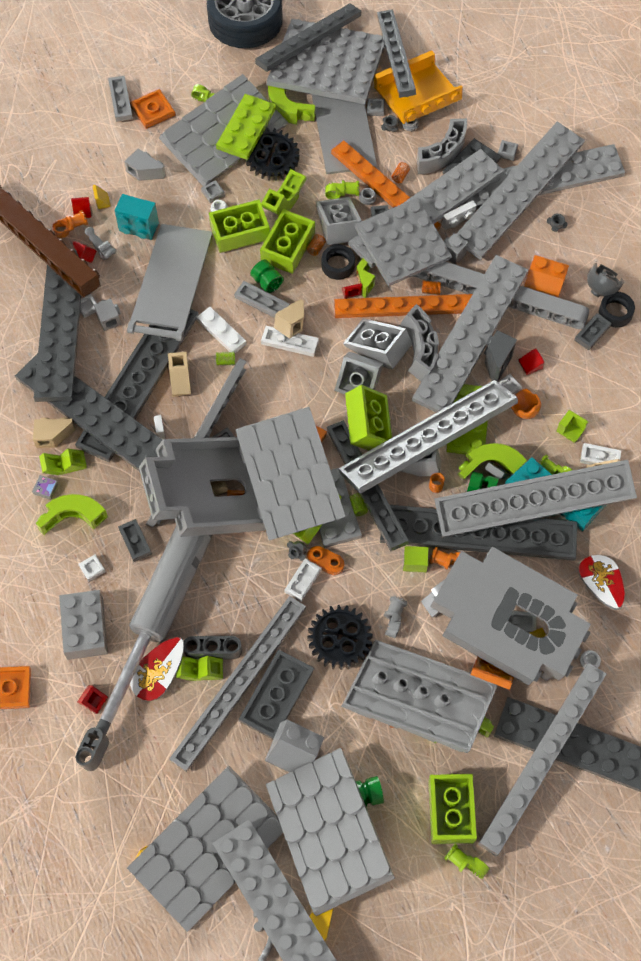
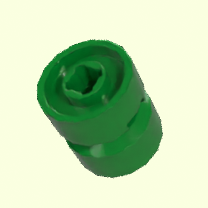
M267 259L259 261L250 272V276L257 283H260L261 288L269 294L276 291L284 281V277L277 270H274V266Z
M473 471L467 492L481 489L482 484L487 486V488L497 486L499 478L492 476L485 478L483 474Z
M378 776L366 778L364 783L360 780L356 781L366 808L369 803L372 806L384 803Z

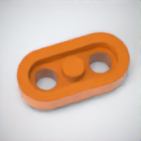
M313 546L308 550L307 560L322 567V571L331 575H338L343 571L344 560L340 555L320 546ZM319 553L320 556L315 557L314 554ZM336 561L338 564L334 566L331 562Z

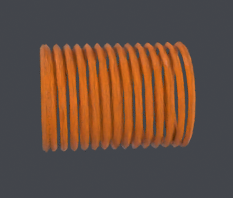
M404 162L398 164L392 174V179L394 178L396 183L404 181L410 170L409 165Z
M315 234L307 247V251L311 255L317 256L326 242L325 238L322 235Z
M423 280L422 294L423 291L425 294H428V292L433 294V290L434 294L437 295V288L440 295L441 281L431 282Z
M441 473L431 475L429 489L434 493H439L443 490L445 478ZM433 481H439L441 484L436 485Z

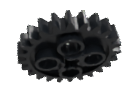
M267 128L266 133H262L249 159L246 161V166H250V171L256 170L255 176L262 174L261 179L268 176V181H270L271 177H274L275 181H277L278 176L284 179V174L288 175L290 169L295 171L300 158V149L297 148L298 143H293V137L288 139L289 133L282 135L283 130L276 133V128L273 129V132H270L269 128ZM275 143H278L275 147V152L272 154ZM272 154L269 166H266L269 161V156H271Z
M340 605L337 606V610L330 606L329 612L322 609L323 616L316 614L317 621H311V625L314 628H308V633L312 634L307 636V640L312 641L309 643V648H315L312 651V655H318V662L324 659L325 667L332 663V669L339 665L340 670H342L343 665L346 664L350 669L351 662L358 665V658L364 661L365 656L363 653H369L370 650L367 647L372 646V641L369 639L373 638V634L368 632L371 631L372 627L365 626L368 623V619L361 620L363 613L361 612L356 615V608L350 612L348 611V605H346L344 610H341ZM331 622H334L338 626L334 629H331L327 625ZM349 627H355L357 631L355 633H350L347 631V629ZM339 634L343 635L341 640L337 639ZM330 641L333 643V646L326 648L323 646V643ZM346 645H349L353 648V650L351 652H345L342 648Z

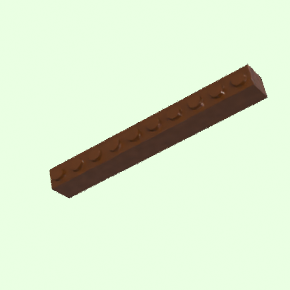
M0 185V222L83 298L101 286L99 273L95 269H91L84 259H80L73 249H69L62 239H58L51 229H47L41 220L34 218L30 210L24 209L22 204L18 200L15 201L8 191L5 192Z

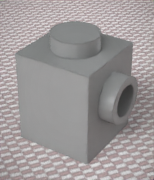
M453 233L450 238L447 237L444 240V243L452 255L448 261L457 265L467 253L468 242Z
M111 298L94 304L96 314L104 331L121 325L119 318L121 312L118 305L113 304Z

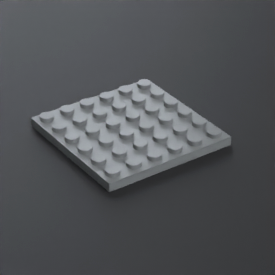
M291 19L282 43L312 26L315 22ZM340 28L271 69L267 78V86L366 104L374 80V74H376L385 47L383 36Z

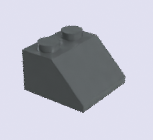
M498 330L494 336H489L484 352L486 355L485 365L490 379L497 382L510 363L517 339Z

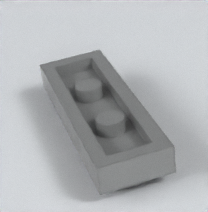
M125 75L108 78L116 122L133 119Z
M245 281L242 282L234 294L236 299L274 318L278 311L290 306L289 303Z

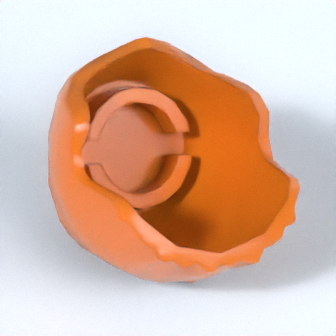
M528 389L520 390L515 394L518 403L513 405L511 409L519 418L532 419L539 413L541 401L537 394H533Z

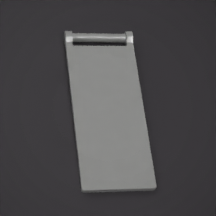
M311 94L313 105H315V116L326 174L351 172L331 154V150L343 140L377 168L365 104Z
M161 224L131 320L128 323L127 333L134 334L136 332L168 337L182 342L212 238L211 231ZM136 322L168 328H175L178 330L176 332L164 329L136 325Z

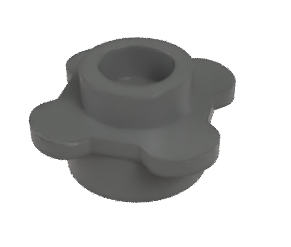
M387 115L383 118L381 129L383 131L396 132L399 119L393 115Z
M557 213L547 219V223L550 224L551 230L554 232L567 227V222H565V217L562 214Z
M289 541L287 543L289 548L288 556L291 559L297 558L303 561L306 558L305 553L307 549L303 542L296 541L293 543Z

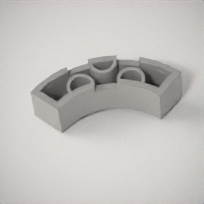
M467 118L450 119L449 129L441 142L418 148V174L438 171L454 160L461 152L465 142Z
M416 304L399 326L406 328L414 350L413 363L408 371L422 382L425 375L430 373L437 361L439 340L437 332L433 330L430 324L431 319Z

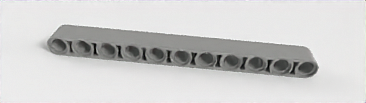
M443 262L413 277L431 282L441 281V286L466 294H473L484 274ZM520 286L509 305L510 308L575 329L584 328L589 315V309L586 306L524 286Z

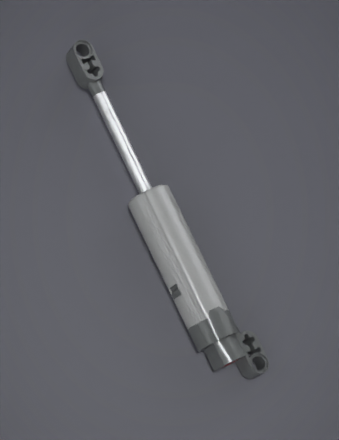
M176 525L129 624L130 629L139 636L97 726L90 728L85 733L77 750L76 761L85 770L94 771L100 765L109 745V738L106 734L149 641L163 642L213 535L180 537ZM91 756V759L85 763V759Z

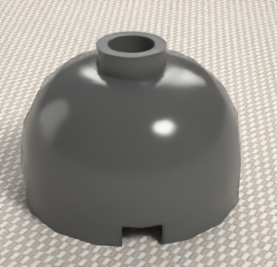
M597 263L592 266L587 275L588 285L592 289L591 293L597 297L615 294L625 282L622 278L619 281L616 278L618 274L602 264L597 267Z

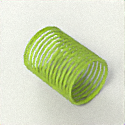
M216 352L217 366L235 365V352L234 354L229 352L228 361V352H225V355L224 352Z
M360 493L351 495L352 497H349L355 516L365 515L368 509Z

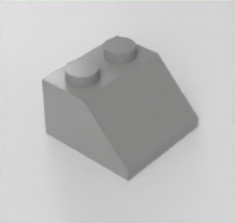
M348 352L343 358L334 391L345 394L360 385L375 390L384 363Z
M287 719L280 722L265 761L289 773L310 762H314L324 737Z

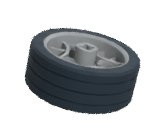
M207 0L210 31L215 38L228 46L236 48L261 46L275 38L282 27V0Z

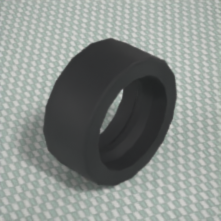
M341 244L327 247L321 257L324 274L335 280L349 277L355 268V255L353 251ZM333 256H343L348 259L349 263L346 267L337 269L328 265V260Z
M618 291L612 295H605L598 312L612 323L611 327H623L632 320L635 304L629 295ZM610 303H619L627 309V314L617 317L610 314L606 307Z

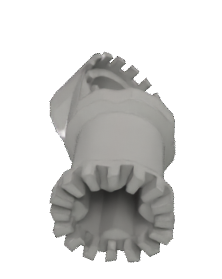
M391 596L388 611L384 613V616L390 620L385 635L396 638L401 625V613L403 608L407 606V601L403 598L399 599V597Z

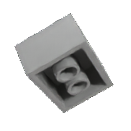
M100 590L59 595L63 652L67 660L108 654L104 605Z

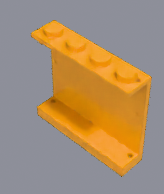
M432 50L408 60L416 88V95L399 98L391 68L374 74V88L403 124L462 100V85L454 87L435 65V53Z

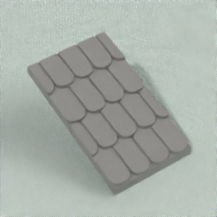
M244 74L224 86L222 90L208 98L206 102L182 117L181 120L166 129L159 137L202 186L211 183L243 159L217 150L216 144L244 94L268 101L248 81ZM275 110L263 132L266 133L267 128H269L270 132H273V129L276 128L277 133L288 122Z
M310 407L235 429L269 541L346 517Z
M375 640L341 707L367 718L376 719L392 727L401 728L429 741L438 742L459 752L468 753L471 750L498 685L470 675L471 673Z
M341 748L266 784L298 875L302 881L312 911L316 916L395 879L346 756Z
M228 765L127 869L188 932L235 883L212 843L247 820H250L267 849L283 831L278 816Z

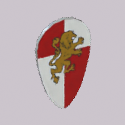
M592 555L585 558L580 563L578 570L584 584L603 604L614 610L621 609L624 603L625 591L617 564L612 559L602 555Z
M176 637L161 643L141 659L130 682L131 689L137 697L142 700L152 701L160 698L166 692L182 661L184 653V640L182 638Z

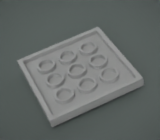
M418 198L355 224L356 231L388 287L448 261L452 257Z

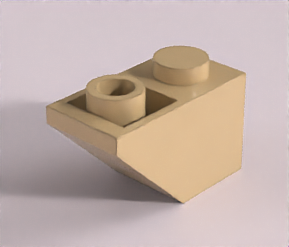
M300 299L275 314L274 328L289 339L303 330V300Z
M187 352L168 353L172 396L191 395Z
M66 417L59 419H34L33 441L36 448L57 447L75 431L74 422Z

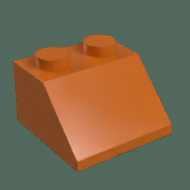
M535 255L524 287L559 298L569 265Z

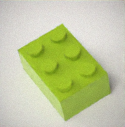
M260 199L209 212L210 226L220 253L263 242L270 233V227Z
M283 209L260 249L261 260L267 259L274 267L293 274L315 235V221Z
M360 385L345 393L351 445L370 451L392 438L386 394L364 385Z
M473 774L430 775L428 787L431 844L475 843L477 834Z

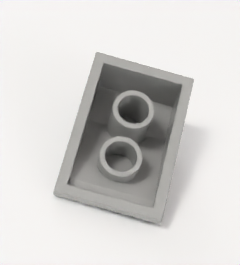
M350 197L316 202L323 234L328 245L349 242V240L358 235L355 224L362 220Z
M363 318L343 344L361 356L384 363L383 367L394 369L411 347L412 341L406 328Z

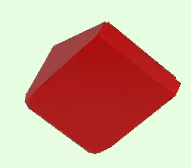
M89 197L71 198L74 215L83 210L84 217H92Z
M73 241L72 244L80 259L92 263L97 251L85 244Z
M362 283L342 287L344 299L362 295Z
M537 348L518 359L526 375L543 369L545 363Z
M88 685L77 703L98 714L108 696L93 685Z

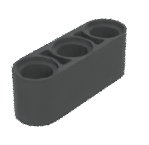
M190 636L184 640V654L186 657L200 659L205 656L223 660L237 659L242 654L241 641L236 636ZM190 645L197 646V649L194 651L187 650ZM210 645L218 646L215 651L207 650ZM230 645L238 646L235 651L228 650Z

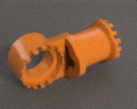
M83 210L75 215H67L66 218L55 221L52 226L55 236L65 238L74 228L88 225ZM58 227H65V228H66V229H65L64 231H62V232H58V231H57V228H58Z
M435 547L429 563H436L448 570L450 565H454L461 552L448 554Z

